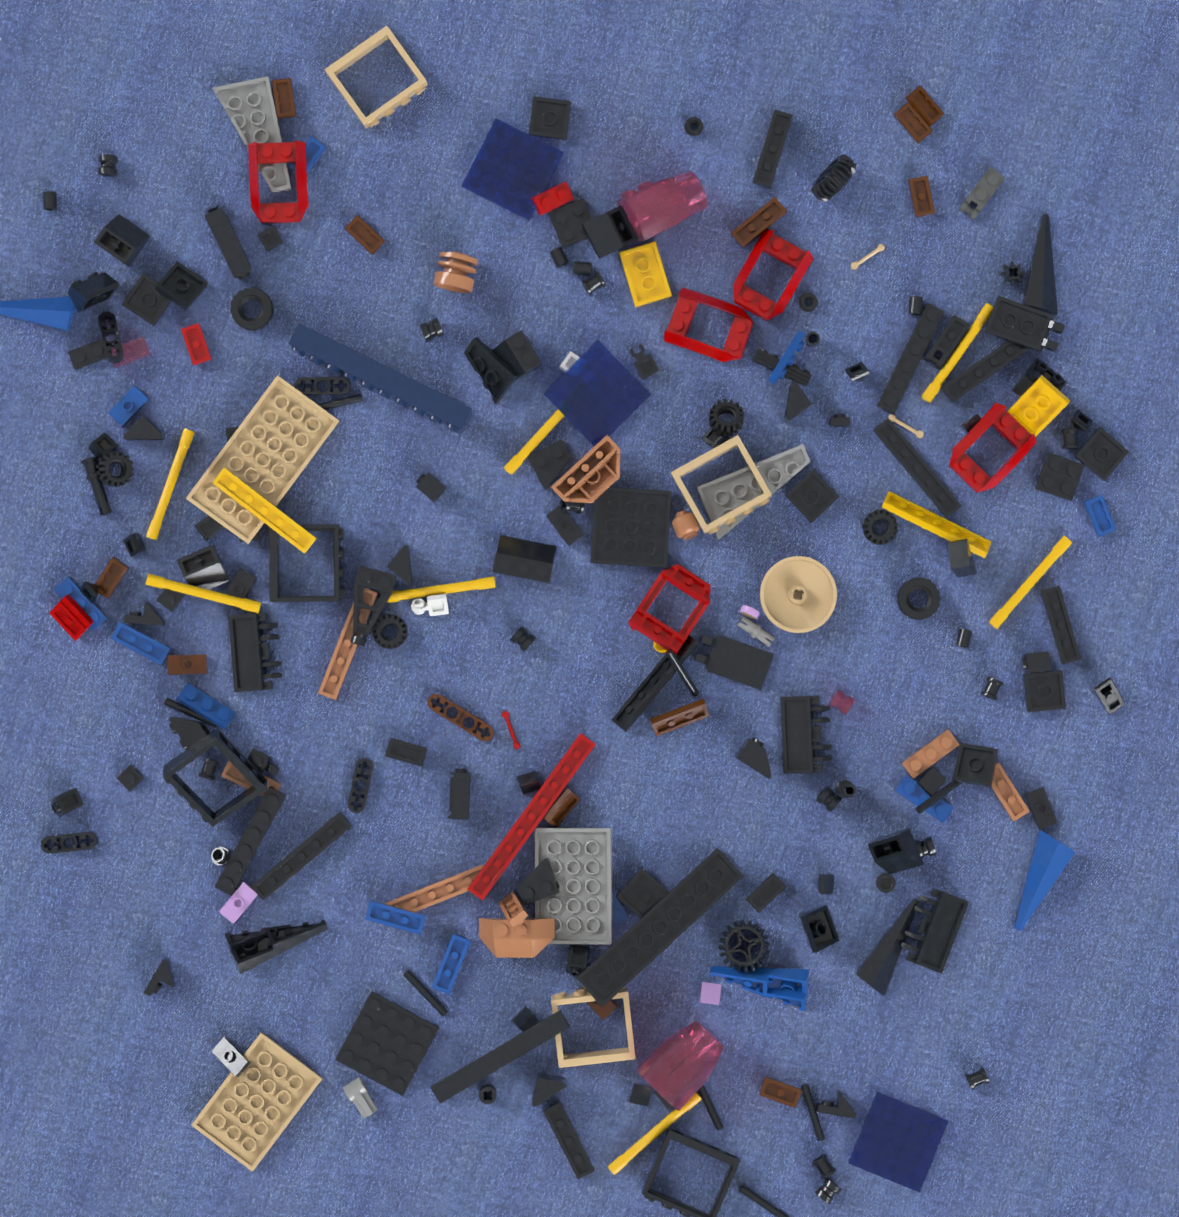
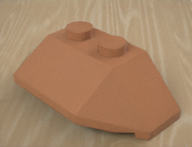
M606 435L551 488L564 502L592 504L620 478V448Z
M479 918V938L496 958H535L555 938V918H526L522 924L516 925L514 928L510 925L507 918Z

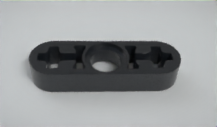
M103 312L99 315L98 322L106 357L110 363L117 364L123 360L124 353L116 318L111 312ZM106 319H109L111 328H107ZM109 334L116 335V339L113 341L106 340V337ZM111 347H115L117 356L112 355Z
M301 377L295 381L294 387L304 395H345L350 391L351 385L344 377ZM302 381H305L307 385H312L311 381H315V392H311L312 388H305V391H302L301 388H298V385H301ZM320 381L328 383L326 391L321 392L317 389V384ZM330 381H334V385H339L340 381H343L347 388H344L343 391H340L339 388H333L334 392H330L332 388Z
M368 758L358 760L355 766L348 800V808L353 813H360L366 807L373 772V763ZM364 761L370 766V769L365 771L368 779L357 777V773L362 774V768L359 765L363 764ZM358 780H363L366 783L364 791L356 789L355 783ZM353 792L365 794L364 798L360 797L359 803L362 804V807H358L357 810L352 805V802H355L357 796H353Z
M93 832L48 836L42 840L41 848L48 854L88 850L97 845L98 837ZM87 835L93 838L90 846H88V843H80L81 847H78L79 840L86 839ZM67 837H71L75 841V845L72 848H67L64 844ZM58 838H61L59 846L52 847V850L46 847L49 839H51L52 843L59 842Z

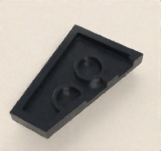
M478 337L474 338L464 354L475 372L481 376L484 381L482 384L486 390L490 391L494 404H497L501 401L518 374Z

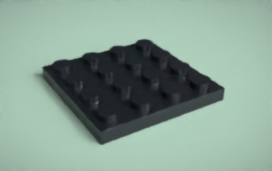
M609 487L594 501L590 563L667 568L672 491Z
M372 991L335 1060L403 1096L439 1027Z

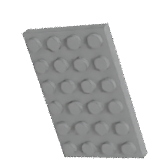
M535 828V868L545 858H549L560 890L558 894L535 901V918H555V938L549 944L612 945V828Z

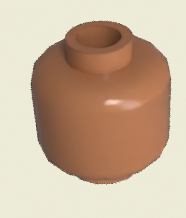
M684 510L675 514L676 518L673 519L672 525L678 538L689 540L698 535L697 532L700 527L693 513H687Z

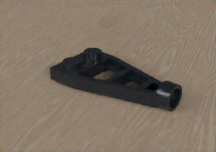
M359 565L354 583L353 635L350 643L365 646L369 633L392 595L397 575ZM365 588H371L380 592V598L375 605L369 606L363 602V591ZM363 608L373 612L368 624L359 622L360 610ZM358 633H361L363 635V638L356 635Z

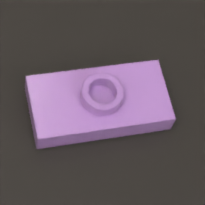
M243 882L219 912L234 924L258 894L248 884Z

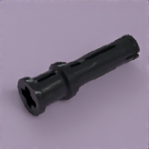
M98 456L82 460L81 463L85 466L86 480L91 483L101 516L111 513L112 510L103 481L99 479L100 474L97 475L96 472L99 471V468H96Z
M842 780L837 783L836 792L841 797L848 798L854 796L856 788L852 782Z

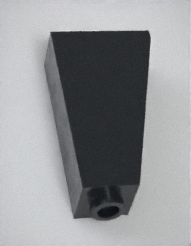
M220 204L205 211L204 216L234 278L239 277V279H243L249 276V272L252 271L251 265L223 205Z

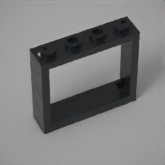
M301 525L307 531H334V596H280L279 534L269 527L270 602H341V598H344V586H341V578H344V567L340 566V559H344V548H340V540H344V530L340 529V525Z
M218 728L163 766V779L166 783L171 784L180 797H184L188 801L189 806L193 810L196 809L200 813L201 818L212 827L267 790V779ZM213 746L253 785L215 812L176 774V772Z
M669 1127L642 1188V1194L645 1195L644 1198L651 1202H655V1200L661 1202L662 1206L669 1210L673 1208L679 1210V1213L685 1217H717L739 1166L740 1158ZM671 1139L730 1164L709 1214L650 1188Z

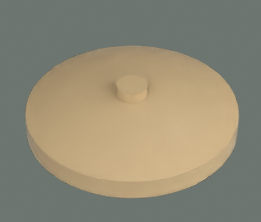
M804 556L788 557L774 564L765 574L760 587V603L766 617L778 628L791 633H805L822 626L832 615L837 601L836 584L831 573L820 562Z

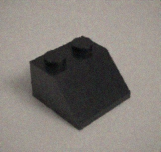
M95 272L84 281L77 280L73 282L67 293L79 313L112 298L120 286L119 283L106 272L100 274Z
M522 330L504 340L492 350L518 374L514 382L542 365Z
M754 737L752 739L747 738L735 758L770 779L771 771L766 749L762 747L764 743Z

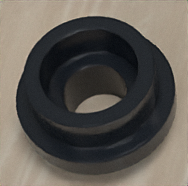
M691 117L685 122L684 128L688 135L698 136L702 133L704 125L701 119ZM696 124L698 128L692 130L690 126Z
M804 293L799 298L798 304L801 310L811 312L817 307L818 300L814 294ZM809 299L811 301V305L806 306L804 301Z
M225 847L215 848L211 853L213 863L218 866L227 864L230 859L229 850Z

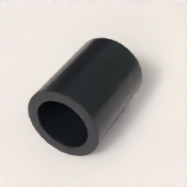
M43 192L44 210H57L56 192Z
M562 247L549 252L557 268L569 263Z
M575 261L573 274L591 276L592 263Z
M910 296L908 314L921 315L923 297Z
M810 332L805 338V343L809 347H815L820 341V336L816 332ZM814 336L816 343L809 342L808 337Z
M959 628L956 646L969 648L973 631Z

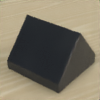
M133 533L123 540L131 557L147 550L139 533Z
M536 771L517 776L522 794L540 789Z
M527 1007L512 1019L522 1032L539 1021Z

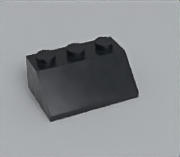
M500 535L493 573L549 584L557 546Z

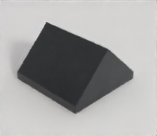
M792 381L789 386L783 423L790 422L812 405L795 381Z
M827 905L798 914L813 953L839 942Z
M538 1072L532 1106L539 1105L566 1088V1079Z

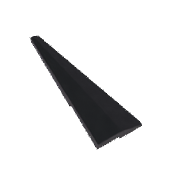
M1043 213L1022 304L1057 316L1058 309L1049 215Z
M916 898L912 899L879 940L878 945L855 972L857 976L883 996L886 994L903 948L900 946L901 942H905L907 937L905 932L909 931L916 912L914 908L919 904Z
M321 920V923L316 924L304 922L301 926L294 927L289 924L261 928V931L249 933L248 930L242 931V934L231 935V933H226L225 938L240 974L328 928L325 920Z

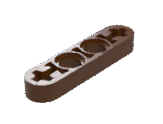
M433 694L428 698V707L432 711L479 740L488 741L493 737L494 730L489 724L439 694ZM437 697H439V702L443 705H445V702L449 703V705L445 707L444 713L440 712V710L442 709L441 707L436 706L434 708L432 706V698L436 699ZM450 707H455L458 710V715L455 718H450L447 715V710ZM466 717L474 719V726L472 728L464 726L463 721ZM478 722L482 723L479 726L480 728H489V737L485 736L482 738V733L478 730L476 734L472 732L477 727Z

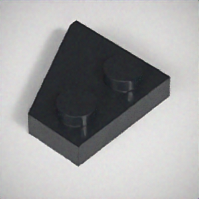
M562 440L528 457L544 490L549 488L563 466L570 459V455Z
M545 858L517 886L523 905L560 893L549 858Z

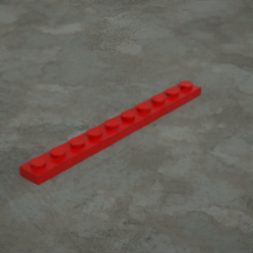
M581 733L577 736L467 890L482 901L595 747L596 744Z

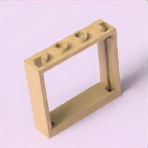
M388 26L382 28L324 69L365 129L379 124V119L392 115L396 107L409 103L413 95H420L428 85L424 76ZM389 39L418 81L365 117L339 81L337 75Z
M738 435L671 472L674 481L704 534L709 533L711 535L719 531V526L722 524L730 525L736 521L735 517L740 514L743 516L748 515L754 511L753 507L758 504L760 507L770 502L769 498L772 497L771 492ZM738 447L763 494L707 525L682 482L681 477Z
M628 987L621 989L612 998H623L628 1047L563 1055L561 1033L555 1036L559 1068L636 1059ZM584 989L575 990L574 993L569 994L560 992L551 996L552 1013L554 1014L558 1011V1005L595 1001V999L588 992H585Z

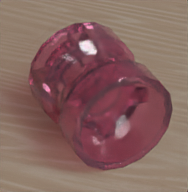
M838 689L829 705L833 708H838L842 714L846 715L855 699L844 695V692Z

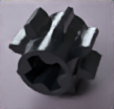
M1011 261L1009 267L1007 265L1002 266L1005 271L999 275L1004 276L1005 280L1003 283L1008 281L1013 286L1015 280L1019 283L1022 281L1019 276L1025 272L1020 271L1021 264L1016 266ZM1012 270H1014V271H1015L1014 276L1010 277V276H1009L1010 272H1011Z

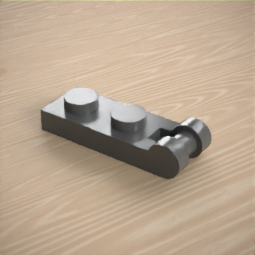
M990 167L958 210L962 213H967L969 218L974 220L1005 180V177ZM970 202L977 206L975 210L969 206Z

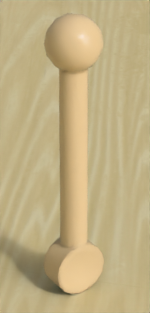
M879 244L877 249L858 262H853L851 269L856 270L861 263L877 252L884 251L885 245Z
M891 414L888 416L891 422L894 421L913 432L917 438L924 436L923 431L913 429L896 419L895 415Z

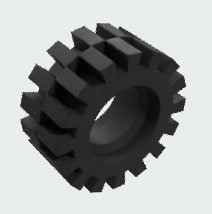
M723 399V403L719 400L717 405L715 403L712 405L709 425L713 431L717 430L718 435L722 432L723 436H726L727 433H729V436H733V432L737 434L739 429L741 430L744 421V411L742 406L739 407L738 402L733 404V400L730 399V402H727V399ZM723 413H729L733 415L734 419L731 422H723L719 416Z
M109 452L98 460L100 464L96 468H99V471L96 472L97 475L100 474L99 479L103 480L105 485H125L126 482L131 480L130 477L134 475V473H131L134 470V467L131 466L133 461H130V457L123 452ZM112 462H118L122 467V471L117 477L112 476L109 472V466Z
M886 510L873 511L864 520L862 526L863 534L873 544L882 545L889 543L898 533L897 519L891 512ZM877 520H883L887 523L888 529L883 535H878L873 530V524Z
M393 614L379 617L372 629L375 642L387 649L397 648L402 645L408 634L407 625L404 620ZM388 624H393L397 628V635L393 639H387L383 635V628Z

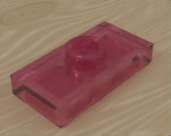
M140 337L122 344L124 358L120 363L113 364V367L116 369L150 356V351L144 338ZM112 348V355L117 356L116 349Z

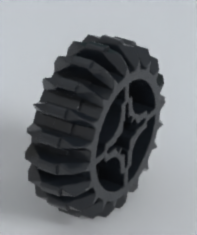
M840 155L815 180L811 192L818 200L820 199L822 202L828 201L852 177L857 167L856 164L847 155Z
M741 920V926L739 927L736 921L733 922L734 929L728 925L727 930L729 933L722 932L726 939L719 938V942L724 943V946H718V949H724L725 951L720 954V957L727 956L724 963L726 964L731 961L730 969L734 965H738L737 972L740 971L741 966L744 967V972H748L747 966H750L751 970L754 971L755 963L761 967L762 964L759 959L766 961L767 958L762 955L763 953H770L769 950L764 949V947L770 946V943H764V940L769 938L768 935L762 937L761 934L765 930L761 929L758 932L756 929L759 927V924L752 928V921L748 922V926H744L745 922ZM741 930L750 931L757 938L747 940ZM736 933L738 944L728 949L729 939ZM741 938L745 943L753 942V944L747 947V953L740 949L735 950L741 946ZM760 943V952L753 960L750 949ZM740 952L745 956L747 962L737 961L731 954Z

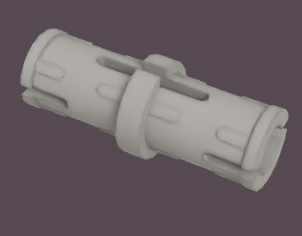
M746 616L742 617L741 620L747 625L740 621L737 626L751 634L750 637L753 639L757 638L769 647L772 643L765 638L773 642L775 636L763 630L761 625L757 626Z

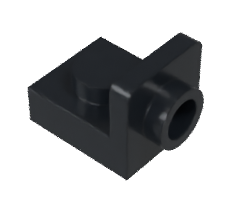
M165 589L156 601L173 612L186 594Z
M76 788L51 800L52 810L59 817L84 805Z
M570 944L566 973L577 977L586 969L589 947Z

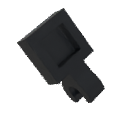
M255 748L252 749L248 760L261 774L266 770L273 775H277L280 770L279 767L269 763L270 756Z

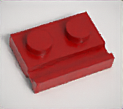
M69 594L64 596L49 613L74 641L78 640L94 623Z

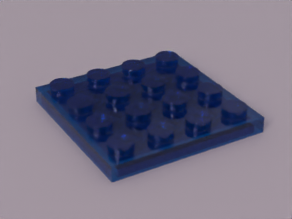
M495 118L461 187L530 221L536 210L532 197L546 190L564 152Z
M596 340L543 393L593 446L597 445L606 435L610 436L651 395L599 340Z
M876 1091L848 1164L920 1193L949 1121Z

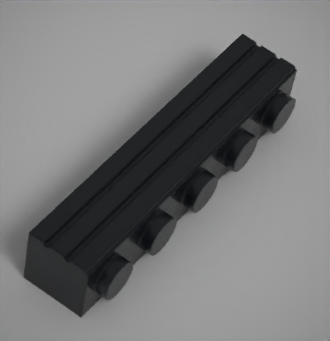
M763 348L761 350L758 349L752 361L773 371L780 361L778 356L768 354V351ZM795 364L793 366L787 365L785 367L787 372L784 377L806 387L812 376L810 372L805 369L803 371L800 370V367Z

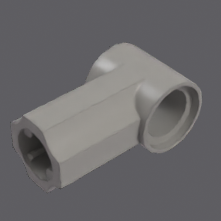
M360 1077L343 1087L346 1096L351 1102H354L363 1118L372 1115L378 1110L368 1094L365 1083Z

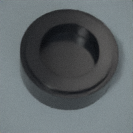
M882 873L877 877L876 886L881 892L888 893L895 888L896 882L892 875Z

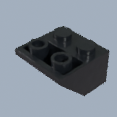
M622 205L582 224L598 259L638 240Z
M118 214L102 229L94 243L129 267L151 236Z
M1036 358L1012 391L1021 397L1041 375L1059 391L1062 390L1066 381L1061 375L1050 369L1046 363Z
M210 545L177 559L188 585L210 590L230 581L215 545Z
M178 716L169 719L171 722L169 726L174 734L177 733L180 736L181 740L179 742L184 750H187L210 733L204 722Z
M910 828L879 837L868 844L874 862L889 874L898 873L924 864Z

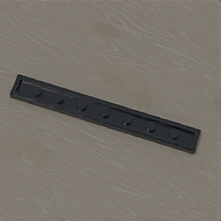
M561 1010L435 1083L430 1088L441 1104L568 1029L570 1025Z

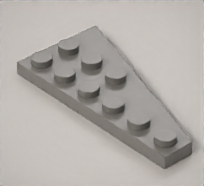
M268 76L213 88L247 149L248 144L256 141L257 143H282ZM287 163L259 164V169L273 193L292 190Z
M804 444L757 462L755 466L769 491L773 494L809 464L810 459ZM749 466L697 487L710 522L717 520L763 494ZM740 514L735 517L736 521L727 526L724 523L719 526L720 530L715 532L717 539H721L746 516Z

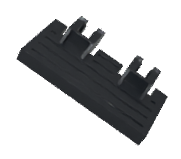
M267 613L228 616L234 692L273 689L272 681L264 682V679L281 678L282 673L266 674V667L281 666V661L263 663V660L271 659L269 643H261V641L279 639V635L276 634L263 636V629H274L278 627V623L260 624V621H267Z
M820 695L780 697L784 774L823 772V764H814V762L832 761V756L815 757V749L829 750L832 749V744L813 745V742H822L821 726H812V723L831 722V719L828 717L814 718L813 711L825 712L830 710V706L812 707V704H820Z
M933 888L930 896L938 898L937 901L923 895H919L918 898L923 902L932 904L930 911L920 906H915L914 908L915 911L931 916L930 919L922 916L917 932L924 934V936L906 931L905 935L909 938L917 939L918 943L915 947L907 942H901L900 946L917 952L916 955L909 952L906 958L907 961L942 973L969 901Z

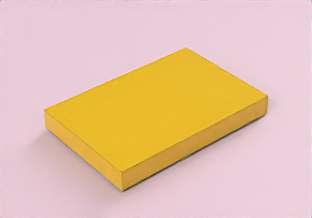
M655 241L619 252L635 308L672 297Z
M1041 375L1007 412L1031 435L1035 433L1036 437L1069 404L1070 400Z

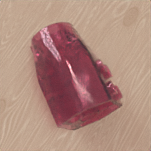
M692 171L652 182V180L643 182L637 186V190L625 191L620 194L621 198L616 200L618 206L622 205L638 237L636 242L645 241L679 224L691 215L707 208L708 204L704 188Z
M695 1021L665 1039L636 1071L670 1105L680 1111L709 1079L724 1046L700 1023Z

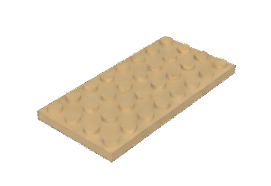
M277 375L186 499L249 544L264 522L214 485L213 481L225 467L277 507L337 426L339 420Z

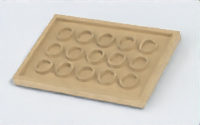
M263 1032L258 1035L244 1054L251 1062L239 1077H236L232 1072L228 1075L191 1125L252 1172L323 1079V1077Z

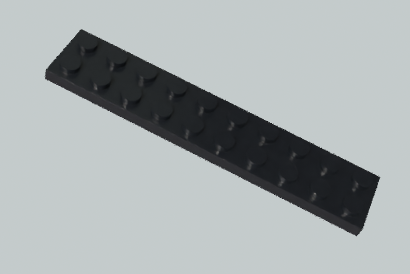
M717 848L578 975L576 979L595 1001L603 1007L744 876Z

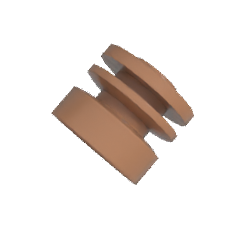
M440 252L439 258L445 261H438L437 265L445 269V271H437L435 273L433 285L454 292L472 293L474 279L468 277L467 274H476L477 270L470 266H478L479 260L460 252Z

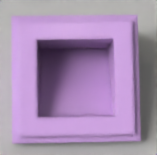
M702 982L700 1002L719 1005L721 984Z

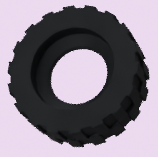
M251 287L238 291L230 304L232 318L241 328L246 330H261L272 320V314L274 313L273 302L259 288ZM248 300L258 301L261 305L260 315L256 318L246 317L243 313L245 302Z
M922 577L912 578L903 583L899 588L897 604L900 611L910 619H926L937 611L940 605L939 601L941 600L940 592L929 579L927 580ZM916 589L925 591L928 596V602L922 608L913 607L909 601L911 592Z

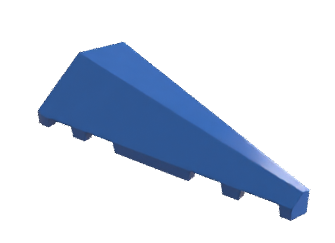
M69 296L0 301V315L67 332L70 331L74 314L76 315L77 311Z
M1041 830L1038 834L1021 905L1019 906L1017 920L1014 928L1020 932L1075 854L1073 850Z
M724 966L711 967V977H714V975L725 978L727 983L731 984L733 981L743 985L742 988L769 999L771 997L783 1000L785 1005L791 1003L799 1006L801 1011L806 1009L809 969L755 968L752 971L751 967H748V972H744V967H741L740 971L737 972V967L732 969Z

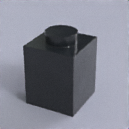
M429 472L427 475L423 473L416 481L418 483L416 487L433 503L446 490V487Z
M1049 651L1023 654L1024 658H1021V667L1025 669V673L1051 671Z

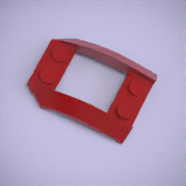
M295 140V142L257 143L256 141L248 144L251 209L261 224L300 223L309 207L306 143ZM295 163L298 202L261 203L259 164Z
M765 230L761 234L732 285L734 291L733 302L765 321H769L783 313L814 259L809 250L805 252L773 233L774 230ZM762 252L769 254L796 270L777 303L744 285Z
M682 288L678 293L679 298L667 331L665 330L664 342L700 353L722 363L741 359L754 322L743 308L693 290ZM698 303L735 316L723 350L686 337Z
M994 403L992 408L966 436L952 448V458H950L949 467L976 493L993 489L1036 444L1035 433L1031 435L1005 410L1007 406ZM992 425L1017 450L990 478L965 452Z
M679 564L662 570L628 621L632 631L636 629L667 651L672 649L677 654L711 602L709 595L710 584ZM667 581L699 602L679 633L647 613V610Z

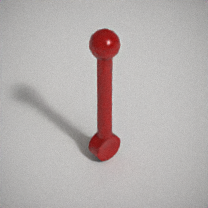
M504 711L502 717L506 720L513 739L514 749H519L521 745L517 742L509 720V713Z

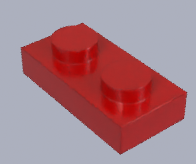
M562 182L532 197L538 214L543 215L574 200L568 183Z
M197 323L182 328L181 332L193 366L212 360L200 324Z

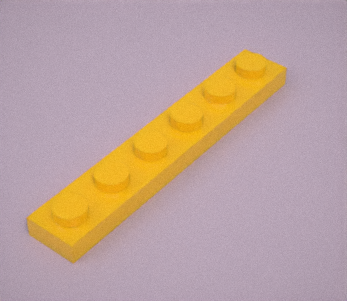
M225 467L213 481L214 485L304 554L317 539Z
M888 491L882 508L948 541L968 539L971 552L983 558L988 554L992 541Z

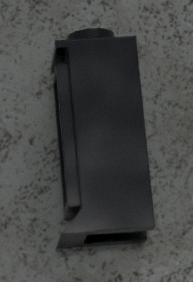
M455 768V772H451L453 777L450 780L449 812L452 813L446 819H469L471 773L467 772V769Z

